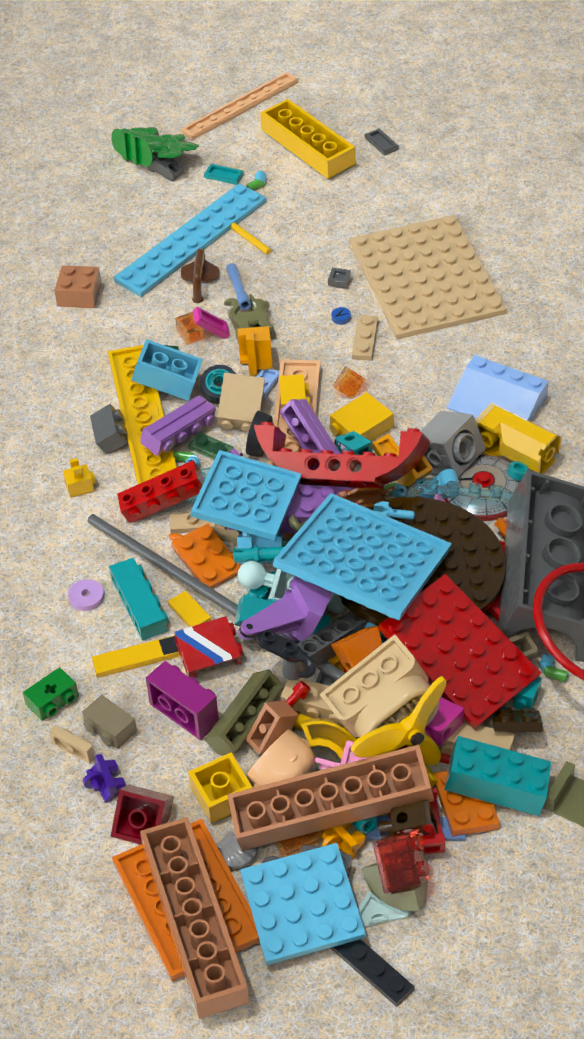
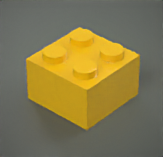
M232 752L188 771L190 789L211 824L231 815L227 794L253 788Z

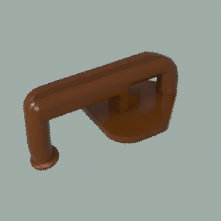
M198 248L195 261L181 268V278L186 281H193L192 301L194 303H201L203 301L201 281L216 280L219 277V268L206 261L204 249Z

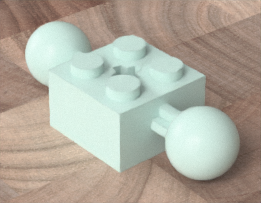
M248 561L242 564L237 574L238 581L244 588L252 590L262 585L271 587L268 600H279L284 596L287 589L292 590L289 588V585L294 575L283 572L278 568L275 575L266 573L264 567L256 561ZM333 592L326 609L334 614H342L348 610L341 602L342 599L339 595Z

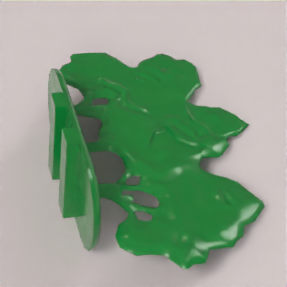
M155 127L114 129L111 134L114 150L124 160H131L133 164H140L145 167H149L152 164L153 153H158L160 158H175L182 155L181 151L196 150L199 147L195 143L180 142L185 139L184 134L156 136L158 130Z

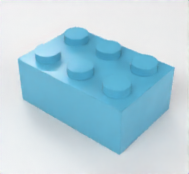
M146 339L131 380L189 401L203 359Z

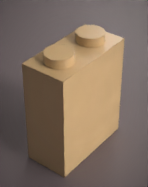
M224 373L217 415L218 426L225 429H232L234 427L249 431L255 413L258 410L261 411L265 378Z

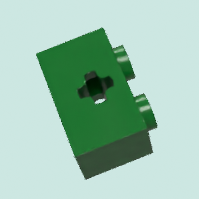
M60 667L23 691L25 705L41 721L47 717H53L60 708L66 704H72L79 696L76 682Z

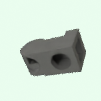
M153 153V162L148 167L149 171H156L170 181L179 176L183 171L181 165L173 158H160L158 153Z

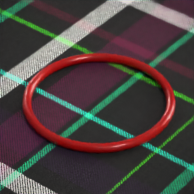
M572 563L551 571L540 582L534 595L533 617L538 634L549 653L566 670L584 681V670L570 661L551 639L546 629L542 612L545 592L556 579L569 573L584 572V563Z

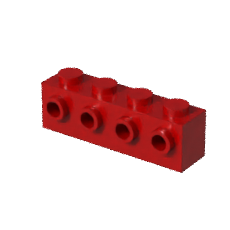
M194 460L119 492L117 495L120 512L129 523H132L196 496L204 484L203 473Z

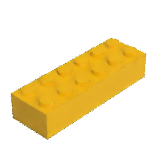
M286 99L260 112L261 130L327 179L356 164L354 145L291 100Z

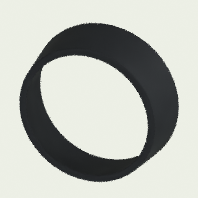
M259 410L255 413L246 442L247 455H264V451L257 439L254 425H261L262 422L273 423L272 416Z

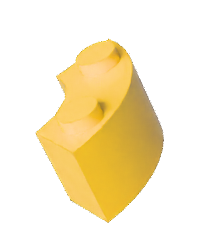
M314 718L300 722L310 747L318 745L329 747L337 753L341 760L347 740L352 742L357 740L343 725L332 720Z

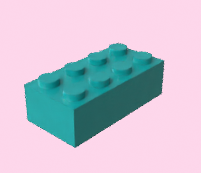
M457 736L450 756L444 790L539 816L547 798L552 761Z

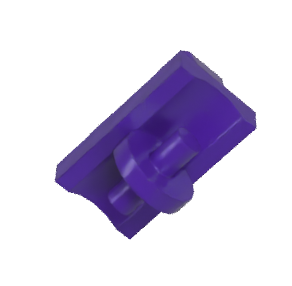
M98 754L94 757L96 760L95 765L86 771L87 775L83 778V784L88 789L100 791L104 803L112 801L114 795L119 794V789L125 787L126 783L123 777H112L118 771L115 759L104 760L103 755Z

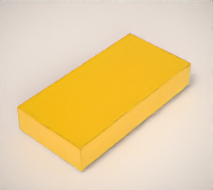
M186 590L167 601L168 606L188 627L211 621L209 614Z

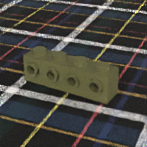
M270 669L253 673L204 740L218 755L222 756L231 752L234 754L249 734L265 702H272L284 685Z

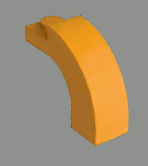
M389 433L372 442V449L377 456H384V453H394L398 457L399 446ZM423 456L408 474L396 482L403 486H411L428 476L432 472L433 467Z

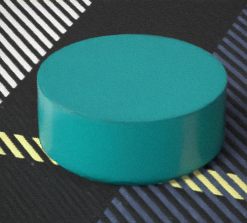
M514 461L510 463L507 473L514 480L521 481L529 468L522 462Z

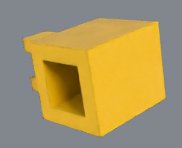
M78 458L69 460L71 468L62 471L70 498L93 492V484L96 483L94 472L89 471L87 464L79 466Z

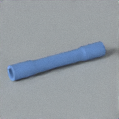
M230 263L227 265L226 270L235 289L237 301L242 310H248L251 307V302L248 294L245 292L236 264Z

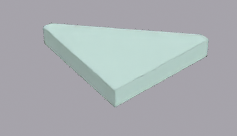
M368 891L358 907L364 928L407 918L410 915V911L389 906L370 891Z

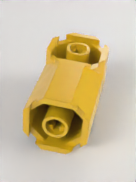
M493 402L475 419L486 447L482 453L486 455H503L513 461L524 463L532 471L544 474L556 460L553 458L554 453L559 454L561 449L562 436Z

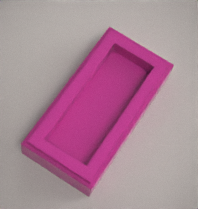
M196 307L193 310L196 325L223 339L230 336L226 321L200 307Z

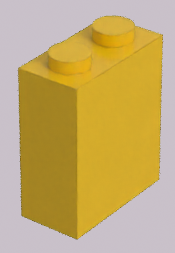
M368 392L330 415L329 428L334 435H345L355 431L372 441L394 427V413Z

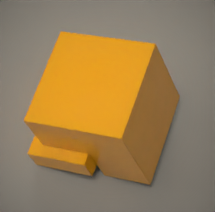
M269 326L237 329L240 364H248L249 376H256L257 370L273 369Z

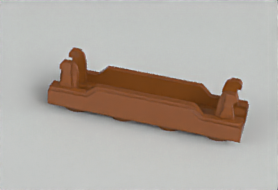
M395 486L389 489H381L380 487L355 488L354 490L341 491L338 493V496L370 509L374 507L373 503L386 500L388 494L396 490Z

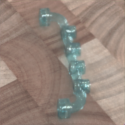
M427 479L426 484L411 486L406 491L405 497H414L416 493L422 492L428 495L444 494L450 497L466 496L472 499L488 498L494 501H509L513 493L503 491V486L491 485L490 490L482 489V485L479 483H469V488L460 487V482L448 481L447 486H440L438 480Z

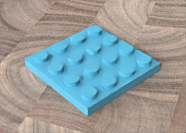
M219 450L192 507L191 517L275 541L300 483L302 474Z
M337 843L240 869L266 966L366 938Z

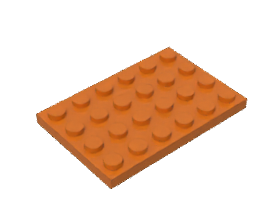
M203 819L190 823L235 953L259 943L250 906ZM141 844L113 856V864L171 982L185 976L143 845Z

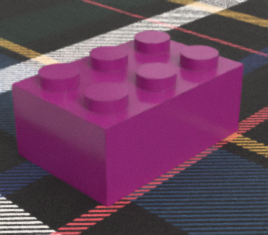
M164 661L146 677L150 705L200 741L218 722L219 712L215 693L210 689L202 687L195 678L188 677L182 673L176 665L172 666L167 661Z

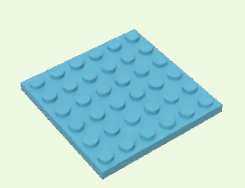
M330 493L275 557L273 567L341 595L346 599L362 604L369 609L383 613L390 618L400 620L446 557L452 543Z

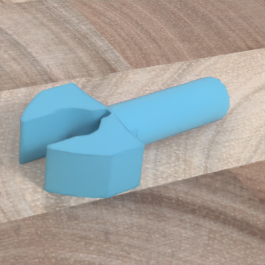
M382 501L374 504L373 511L387 517L408 520L415 518L414 511L392 509L389 507V502Z

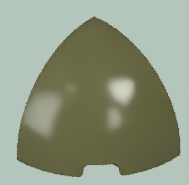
M424 851L398 856L388 861L377 862L361 868L369 888L384 903L405 911H418L423 907L428 885Z

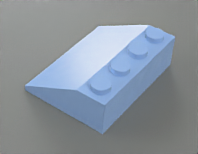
M474 355L466 366L447 409L457 413L473 414L476 419L493 402L531 421L547 398L548 381Z

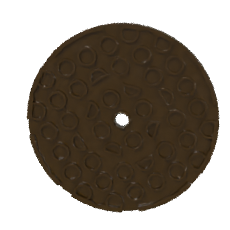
M421 497L383 500L384 502H389V507L392 509L415 512L413 520L392 519L452 543L450 551L420 593L446 574L483 613L488 610L500 594L506 571V560L502 545L491 528L468 510L441 500ZM339 595L342 599L341 602L351 612L369 623L379 626L380 623L388 618L383 613L369 609L362 604Z

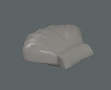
M229 831L216 844L229 869H241L247 866L258 853V847L242 851L237 842L236 835L232 831Z

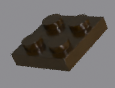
M502 707L492 715L494 731L543 732L540 712L533 707H523L521 710Z

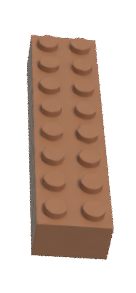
M420 745L227 794L236 839L242 851L390 813L392 808L429 800V802L434 801Z
M185 817L140 831L147 862L198 1018L201 1019L248 1004V987L189 818Z

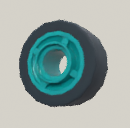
M214 365L204 371L201 376L200 386L202 395L208 402L213 404L220 403L222 386L217 387L215 385L218 383L223 384L224 373L236 374L232 368L226 365Z

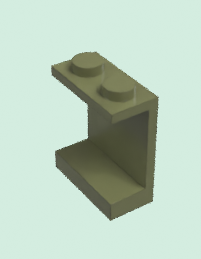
M566 761L547 793L544 809L584 827V780L574 776L575 764Z

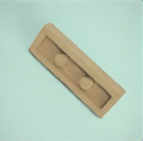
M358 316L352 351L353 360L372 361L378 316Z

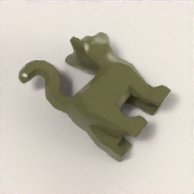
M249 294L251 311L238 313L240 306L236 299L229 298L224 301L225 306H233L228 315L232 321L237 342V329L269 326L270 339L276 338L274 326L269 324L267 310L270 304L268 301L255 299L252 294Z

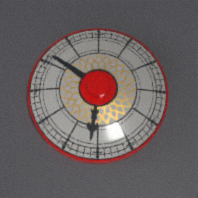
M479 455L458 477L460 483L459 490L444 500L468 510L482 521H493L507 516L508 502L521 481L514 480L508 475L507 469L511 462L493 455Z

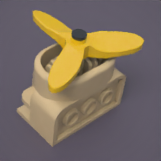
M395 634L319 694L349 733L358 738L351 746V751L355 756L368 758L392 752L404 745H407V747L420 745L425 764L436 765L440 761L441 754L439 748L425 732V727L433 720L438 711L439 700L446 687V680L443 676H440L430 686L425 671Z

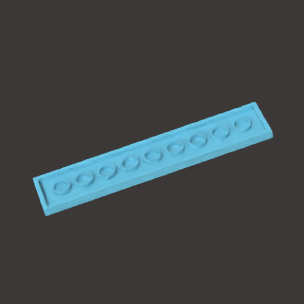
M240 183L114 276V282L142 297L195 257L198 248L205 249L229 231L232 223L238 224L266 203V197Z

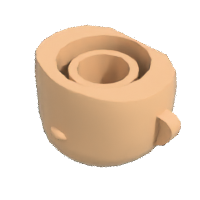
M288 729L263 753L249 770L246 777L254 788L312 773L315 769V755L304 738H300Z

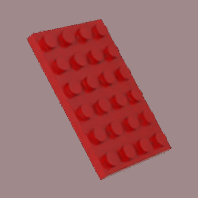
M446 574L418 594L400 620L388 617L378 627L387 639L391 638L394 634L398 637L428 676V682L431 685L440 676L445 678L446 687L442 697L464 708V720L474 730L535 681L542 673Z

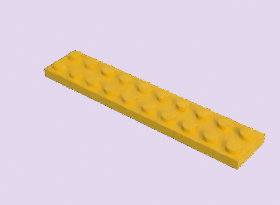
M144 345L107 351L120 411L124 416L123 424L127 429L126 437L137 485L177 467L172 449L169 452L164 451L156 456L140 442L143 429L164 417L158 390L131 380Z

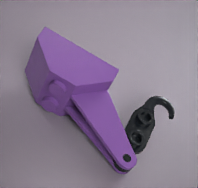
M294 576L289 585V588L292 590L287 589L281 599L244 620L238 630V634L245 640L255 639L262 649L284 660L304 663L309 668L308 672H297V676L310 678L316 672L314 660L303 653L293 641L278 634L292 632L293 636L301 641L311 636L333 592Z

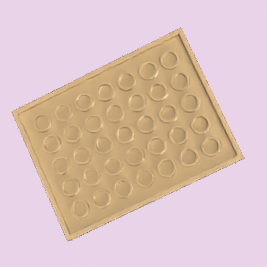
M455 215L349 238V245L396 339L507 314L504 302Z

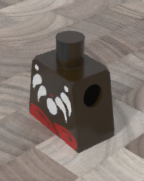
M429 800L392 808L390 810L391 820L378 823L381 837L394 835L398 839L438 834L437 820Z

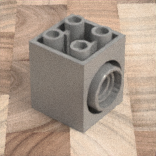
M440 411L420 431L430 440L424 456L433 467L431 475H438L445 469H453L456 471L457 477H459L486 449L473 414Z

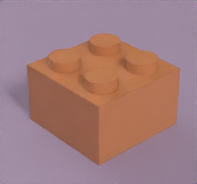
M62 265L54 290L57 307L95 308L101 287L99 267Z

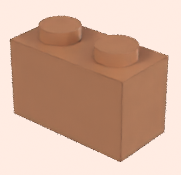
M285 700L265 702L246 741L259 755H262L284 732L293 728L299 715Z

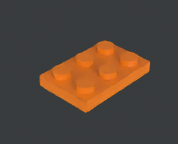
M208 523L171 542V547L192 575L212 589L238 574L241 565L238 562L234 563L233 554Z
M448 771L434 773L439 781L434 786L437 788V795L452 837L499 829L500 821L493 803L444 790Z

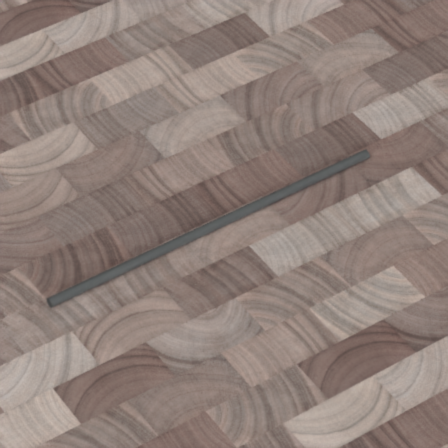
M91 514L88 517L89 524L236 617L238 608L236 603L95 514ZM278 634L290 641H293L295 644H298V642L294 641L285 634ZM328 661L317 667V669L336 681L345 674L344 671Z

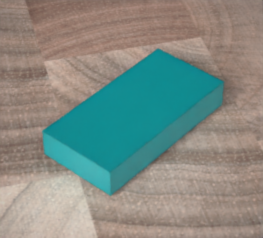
M210 164L204 173V178L237 185L243 177L244 171Z

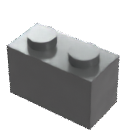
M108 404L90 415L96 445L106 454L112 453L128 443L126 437L127 429L123 424L124 416L119 409H115L111 404Z

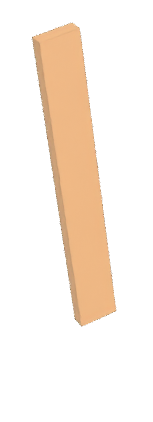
M285 72L181 128V133L194 140L297 84L298 78Z

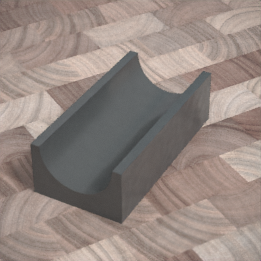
M527 470L508 502L504 551L506 571L501 589L498 626L508 638L517 631L536 627L533 617L534 595L545 576L558 567L572 563H584V486ZM574 572L559 577L548 587L543 598L542 612L546 628L560 631L569 636L576 644L575 661L584 662V572Z

